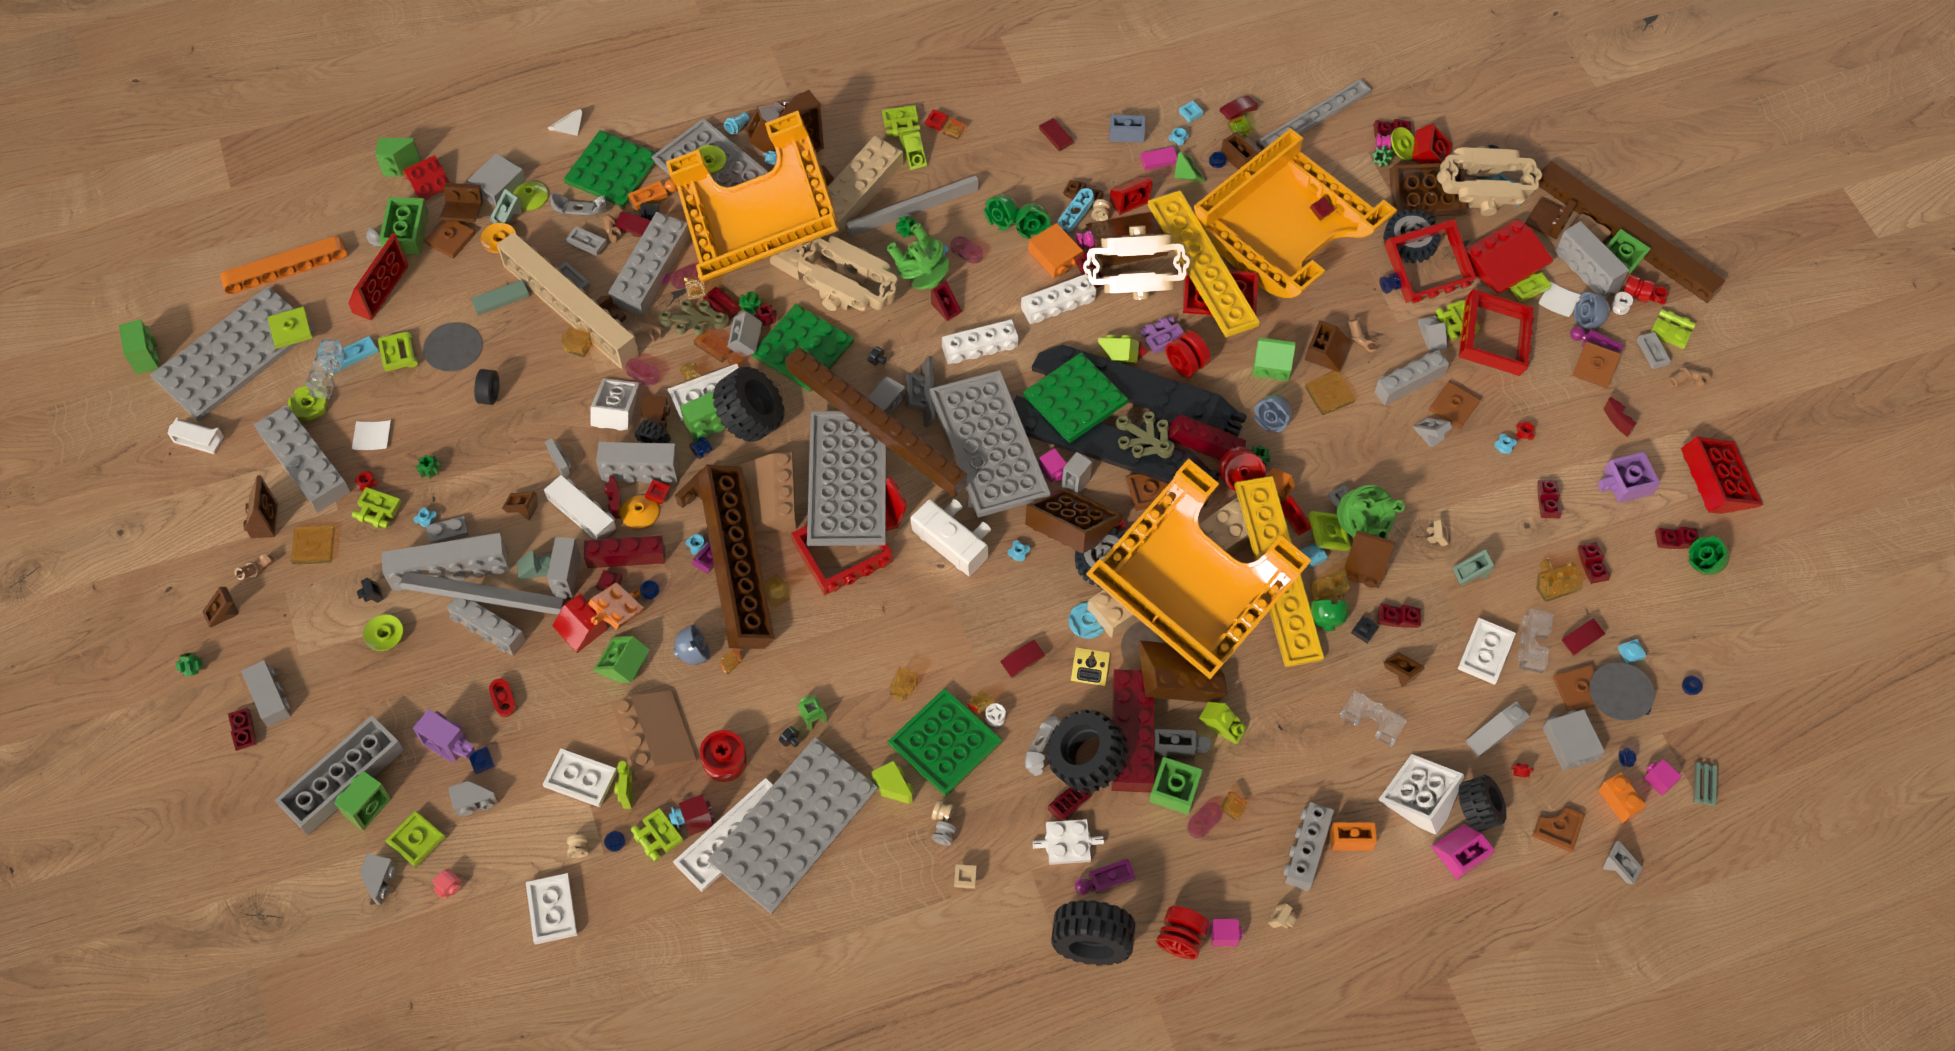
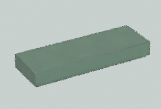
M519 280L473 297L471 300L477 314L481 315L527 298L529 293L523 280Z

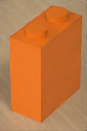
M1057 223L1031 238L1028 243V251L1053 278L1064 275L1072 267H1077L1074 257L1083 253V250Z

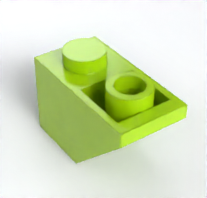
M914 130L899 134L902 151L910 170L927 166L920 132Z
M1106 335L1105 338H1098L1099 344L1112 360L1121 363H1137L1139 341L1132 339L1133 336L1122 335L1121 338H1116L1117 336Z
M1208 702L1199 717L1210 731L1235 744L1240 742L1247 729L1226 703Z
M894 761L872 771V780L878 787L881 796L907 804L913 802V788L910 783H905L903 779L905 777L904 772L900 766H896Z

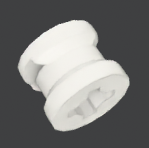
M1619 292L1611 304L1614 313L1619 315L1626 314L1633 303L1632 296L1627 292Z
M998 703L990 704L986 709V723L992 728L1001 727L1005 722V708Z

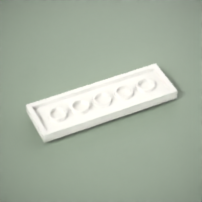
M766 778L673 861L674 865L701 892L706 890L722 875L707 860L773 786Z

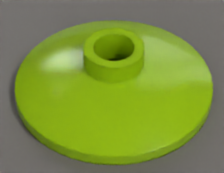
M1403 127L1396 128L1392 132L1391 144L1395 153L1401 159L1408 161L1413 159L1412 152L1415 138L1409 130Z
M705 145L698 148L710 174L720 171L725 166L726 155L721 148L714 145Z
M535 181L520 184L513 193L520 198L521 209L536 210L542 207L548 199L547 188Z
M387 614L372 618L363 630V639L366 645L376 651L392 649L403 637L402 623L395 616Z

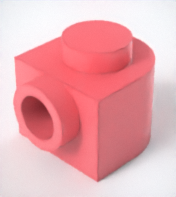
M449 868L443 870L432 880L435 886L433 890L440 898L444 896L448 898L450 895L456 894L461 888V879Z

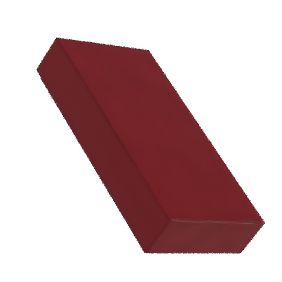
M1054 118L1039 125V130L1058 151L1073 144V139Z
M714 287L703 297V301H708L715 311L728 315L729 320L741 311V307L717 287Z

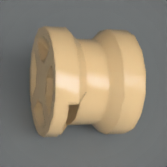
M1102 199L1095 200L1091 217L1096 221L1107 220L1110 203Z
M938 800L931 819H939L949 823L954 805H946L943 801Z
M584 835L568 837L567 845H569V849L567 850V856L570 858L587 856L588 849L586 844L588 843V838Z

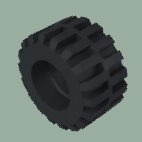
M1482 775L1462 782L1459 785L1460 806L1466 820L1473 829L1481 832L1505 823L1507 818L1506 804L1498 785L1490 776Z

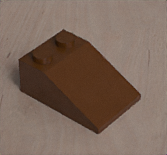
M257 475L249 495V502L245 506L247 519L243 523L244 530L247 531L251 538L275 537L278 503L262 476Z
M1357 530L1341 577L1351 582H1359L1367 587L1379 589L1395 542Z

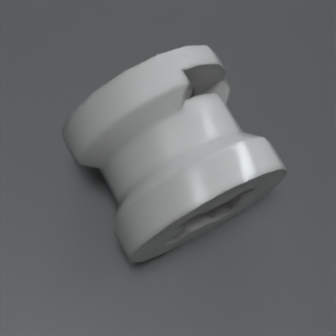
M938 821L936 823L937 830L936 833H933L932 840L949 846L952 844L951 837L955 834L956 827L950 823Z

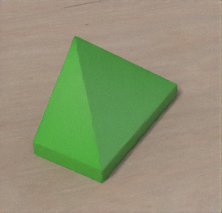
M1179 152L1174 178L1204 183L1206 179L1191 156Z

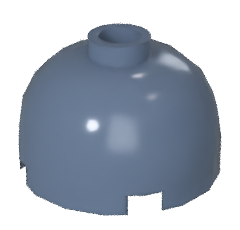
M1585 292L1580 295L1579 298L1581 300L1574 307L1575 322L1579 323L1580 327L1587 329L1598 328L1603 325L1609 316L1607 300L1600 294Z
M1268 395L1262 398L1254 408L1256 414L1254 416L1255 421L1268 432L1270 429L1275 431V433L1284 430L1292 419L1291 405L1288 400L1280 395Z
M696 625L684 628L675 638L673 652L677 659H681L688 665H699L710 659L708 644L704 647L702 640L705 637Z

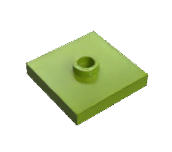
M304 306L267 317L276 349L313 339Z
M1318 511L1308 513L1317 548L1348 551L1351 548L1348 535L1341 528L1337 514Z
M415 810L385 841L417 868L446 836Z

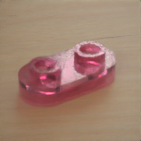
M958 236L951 241L952 252L966 261L975 264L983 259V249L970 240Z
M698 263L674 271L670 275L671 285L676 289H682L699 282L698 271H695L697 270L696 265Z
M631 359L625 365L627 375L639 382L652 386L660 380L659 370L644 361Z
M1212 802L1204 805L1189 820L1187 826L1188 833L1194 838L1204 837L1220 822L1223 814L1222 808ZM1209 810H1214L1216 814H1210ZM1199 823L1202 825V827L1197 828L1195 824Z

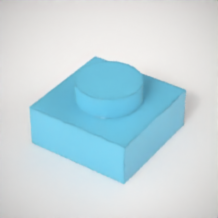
M1193 100L1179 108V113L1189 123L1203 116V110Z
M1316 543L1301 550L1303 554L1312 560L1308 564L1310 568L1326 561L1328 558L1322 548H1317Z
M1638 639L1621 644L1618 647L1626 664L1643 660L1646 657Z

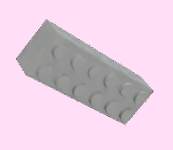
M658 212L655 213L608 292V295L612 297L613 304L617 308L644 317L662 286L663 278L666 273L669 274L691 236L687 222Z
M287 405L254 424L262 440L317 513L351 493L343 478Z
M500 533L381 552L383 574L392 591L405 590L400 588L404 571L458 581L472 577L481 578L484 575L490 574L499 575L510 571L508 551Z
M371 716L277 797L275 802L309 835L338 809L334 803L337 796L349 787L356 775L364 771L374 778L399 756L404 749L399 741Z

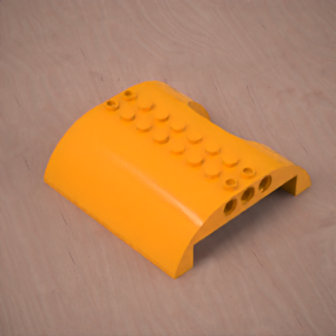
M799 111L765 123L769 138L777 154L776 165L773 170L734 187H722L713 180L699 149L666 162L669 175L677 186L699 260L696 268L702 283L840 230L835 208L818 157Z
M1291 128L1194 205L1196 217L1217 252L1237 270L1258 273V286L1268 293L1282 298L1298 296L1325 273L1326 270L1313 260L1304 267L1302 265L1328 242L1340 237L1358 238L1368 236L1397 212V209L1384 199L1373 208L1300 152L1303 137ZM1325 196L1335 208V211L1320 221L1309 207Z
M1188 459L1176 472L1168 486L1102 560L1099 559L1086 575L1205 676L1211 679L1312 560L1282 535L1277 538L1265 555L1258 561L1250 564L1241 563L1231 557L1207 537L1198 524L1200 509L1219 483Z

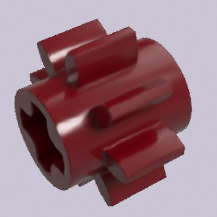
M762 304L759 308H756L754 317L760 320L763 326L769 327L772 323H776L777 311L772 309V305Z

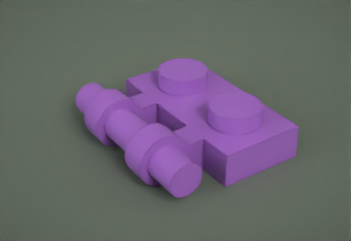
M1172 316L1161 318L1159 322L1145 325V328L1140 330L1141 336L1149 335L1146 337V342L1154 354L1164 351L1165 346L1169 342L1178 339L1184 333L1178 323L1171 326L1175 322Z

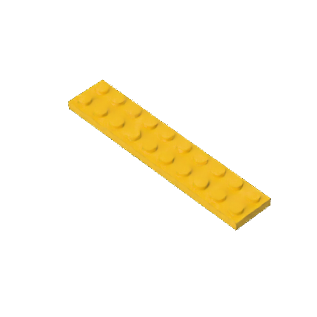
M1177 191L1149 200L1148 207L1164 234H1171L1172 243L1181 242L1186 245L1187 253L1192 258V263L1188 267V275L1224 336L1229 337L1258 327L1260 323L1182 192ZM1183 257L1180 259L1184 266L1187 260H1184Z
M1273 476L1236 482L1234 486L1255 561H1258L1265 555L1280 535L1291 543ZM1299 575L1269 611L1285 668L1318 662L1324 659L1302 578Z

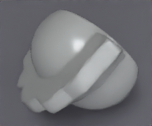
M370 227L366 233V239L369 244L381 247L379 241L380 234Z

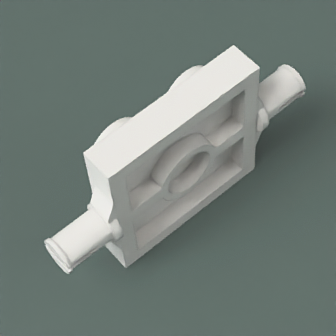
M1087 819L1046 822L1045 840H1033V849L1046 848L1049 865L1091 862V845L1104 844L1103 835L1090 836Z

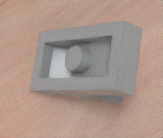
M1436 316L1419 319L1417 324L1429 353L1447 349L1445 323H1439Z
M1427 417L1414 425L1413 428L1430 447H1434L1445 439L1444 435L1452 429L1449 421Z
M1616 841L1603 869L1614 870L1627 884H1634L1642 870V866L1620 841Z

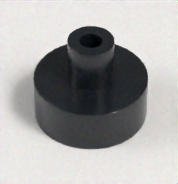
M876 346L869 354L868 362L874 366L879 363L884 365L887 361V358L884 357L885 351Z
M793 726L788 727L780 735L779 742L785 747L790 744L793 747H797L800 744V741L797 739L799 731Z

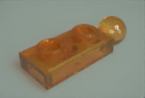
M708 330L693 340L694 345L721 363L726 359L731 366L734 364L739 366L742 363V356L739 353L733 352V350L727 347V342Z

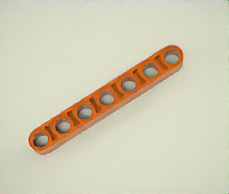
M333 236L226 270L221 273L220 278L224 291L227 294H235L341 260L346 257L347 252L342 238Z

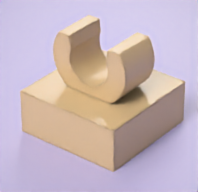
M1441 520L1433 521L1434 527L1427 528V532L1429 534L1434 533V535L1428 537L1427 540L1430 543L1438 541L1441 546L1449 545L1447 527Z
M956 864L954 887L975 889L977 866Z
M1286 903L1276 906L1268 924L1273 928L1280 926L1285 928L1293 927L1296 919L1289 915L1293 908Z

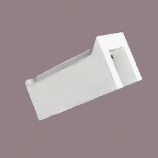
M177 417L168 430V435L174 443L215 454L224 438L219 427L211 429L183 420L180 421Z

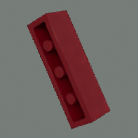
M1182 414L1172 421L1169 426L1168 440L1218 460L1231 448L1246 447L1245 439Z
M662 536L584 540V560L587 568L664 564L665 545Z

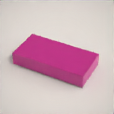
M1174 147L1140 153V159L1145 170L1177 163Z

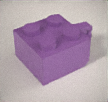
M1645 452L1609 461L1603 471L1606 477L1601 479L1597 486L1600 492L1612 490L1618 503L1653 495L1660 482Z
M428 709L413 727V730L424 746L449 762L457 761L460 756L468 759L475 751V748L466 740L467 736L461 731L462 727L454 721L448 722L446 717L438 711L434 713Z

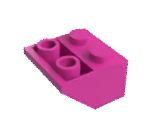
M1462 825L1431 846L1456 880L1489 860L1495 852L1494 848L1481 833L1466 825Z

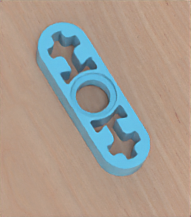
M1084 188L1080 190L1059 218L1058 225L1066 233L1074 230L1094 203L1095 197L1091 189ZM1074 208L1081 209V211L1078 214L1072 213V210Z

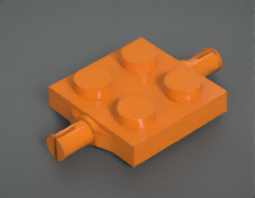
M617 582L590 599L588 604L597 613V615L591 618V622L597 625L604 620L616 630L644 610V607L635 600V598L641 595L640 591L634 589L628 593Z

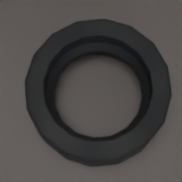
M480 369L475 379V400L478 404L494 405L499 393L498 372L496 370Z

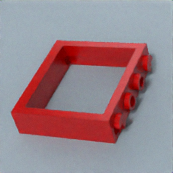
M1455 219L1389 238L1384 243L1405 303L1412 302L1415 304L1421 302L1425 297H1429V299L1437 297L1441 292L1448 294L1455 291L1457 287L1464 289L1471 286V283L1477 279ZM1446 232L1463 279L1414 294L1397 247Z
M1472 289L1465 298L1458 357L1520 376L1525 370H1528L1530 363L1529 354L1532 349L1530 340L1533 336L1532 324L1535 319L1533 317L1534 308ZM1478 307L1520 320L1516 360L1473 347Z
M807 525L791 532L792 542L824 596L833 591L837 592L839 588L845 585L853 584L863 576L871 575L875 570L886 568V565L893 562L892 551L885 542V545H878L882 551L881 553L825 579L805 546V543H807Z

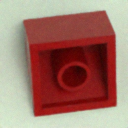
M1434 123L1416 130L1412 157L1419 164L1442 163L1448 155H1451L1452 142Z
M1139 177L1111 189L1109 201L1118 214L1122 215L1148 204L1151 198L1153 180L1151 178Z
M581 593L563 606L552 625L576 653L608 630L604 620L597 625L591 622V618L597 615V613Z

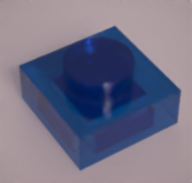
M487 746L474 751L469 757L475 774L495 767Z

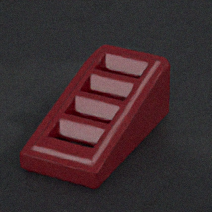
M1070 787L1048 805V811L1058 821H1066L1091 798V795L1088 792L1077 790L1084 796L1080 799L1074 793L1075 790ZM1070 795L1077 801L1076 803L1069 798ZM1064 800L1071 805L1070 808L1063 802ZM1061 805L1066 811L1063 812L1058 806Z

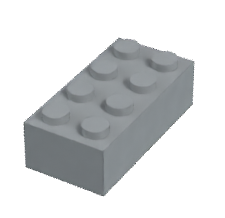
M1581 221L1564 231L1555 251L1558 257L1594 293L1600 294L1605 299L1620 290L1629 272V269Z
M598 443L596 463L602 481L608 482L610 475H613L616 481L627 483H651L653 479L665 484L678 482L679 459L675 444Z

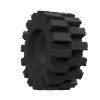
M647 419L643 420L634 432V436L637 437L636 439L640 443H669L671 441L670 434L665 429L663 430L661 425L658 426L656 422L653 423Z

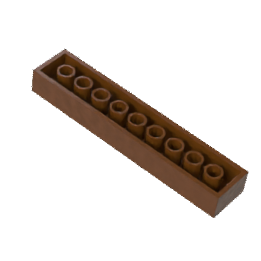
M706 464L699 473L698 480L729 648L765 649L775 638L742 467Z

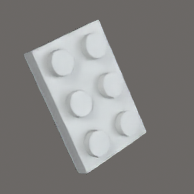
M1478 618L1457 669L1495 685L1516 633Z
M560 748L543 782V786L600 807L614 780L617 769Z
M568 873L526 882L534 944L578 936Z

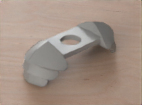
M557 192L550 196L551 208L562 214L594 216L606 210V201L603 195L595 198L592 203L568 201L567 196L563 197ZM577 206L583 207L582 210H575L574 208Z
M1055 715L1047 718L1040 725L1028 752H1026L1025 768L1034 776L1043 773V760L1045 756L1041 753L1050 735L1055 731L1056 725L1059 726L1062 723V719ZM1044 737L1041 744L1037 745L1038 741Z

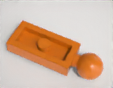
M668 179L665 185L657 181L629 193L628 197L635 210H639L641 203L658 202L668 197L667 191L673 193L678 189L673 180Z

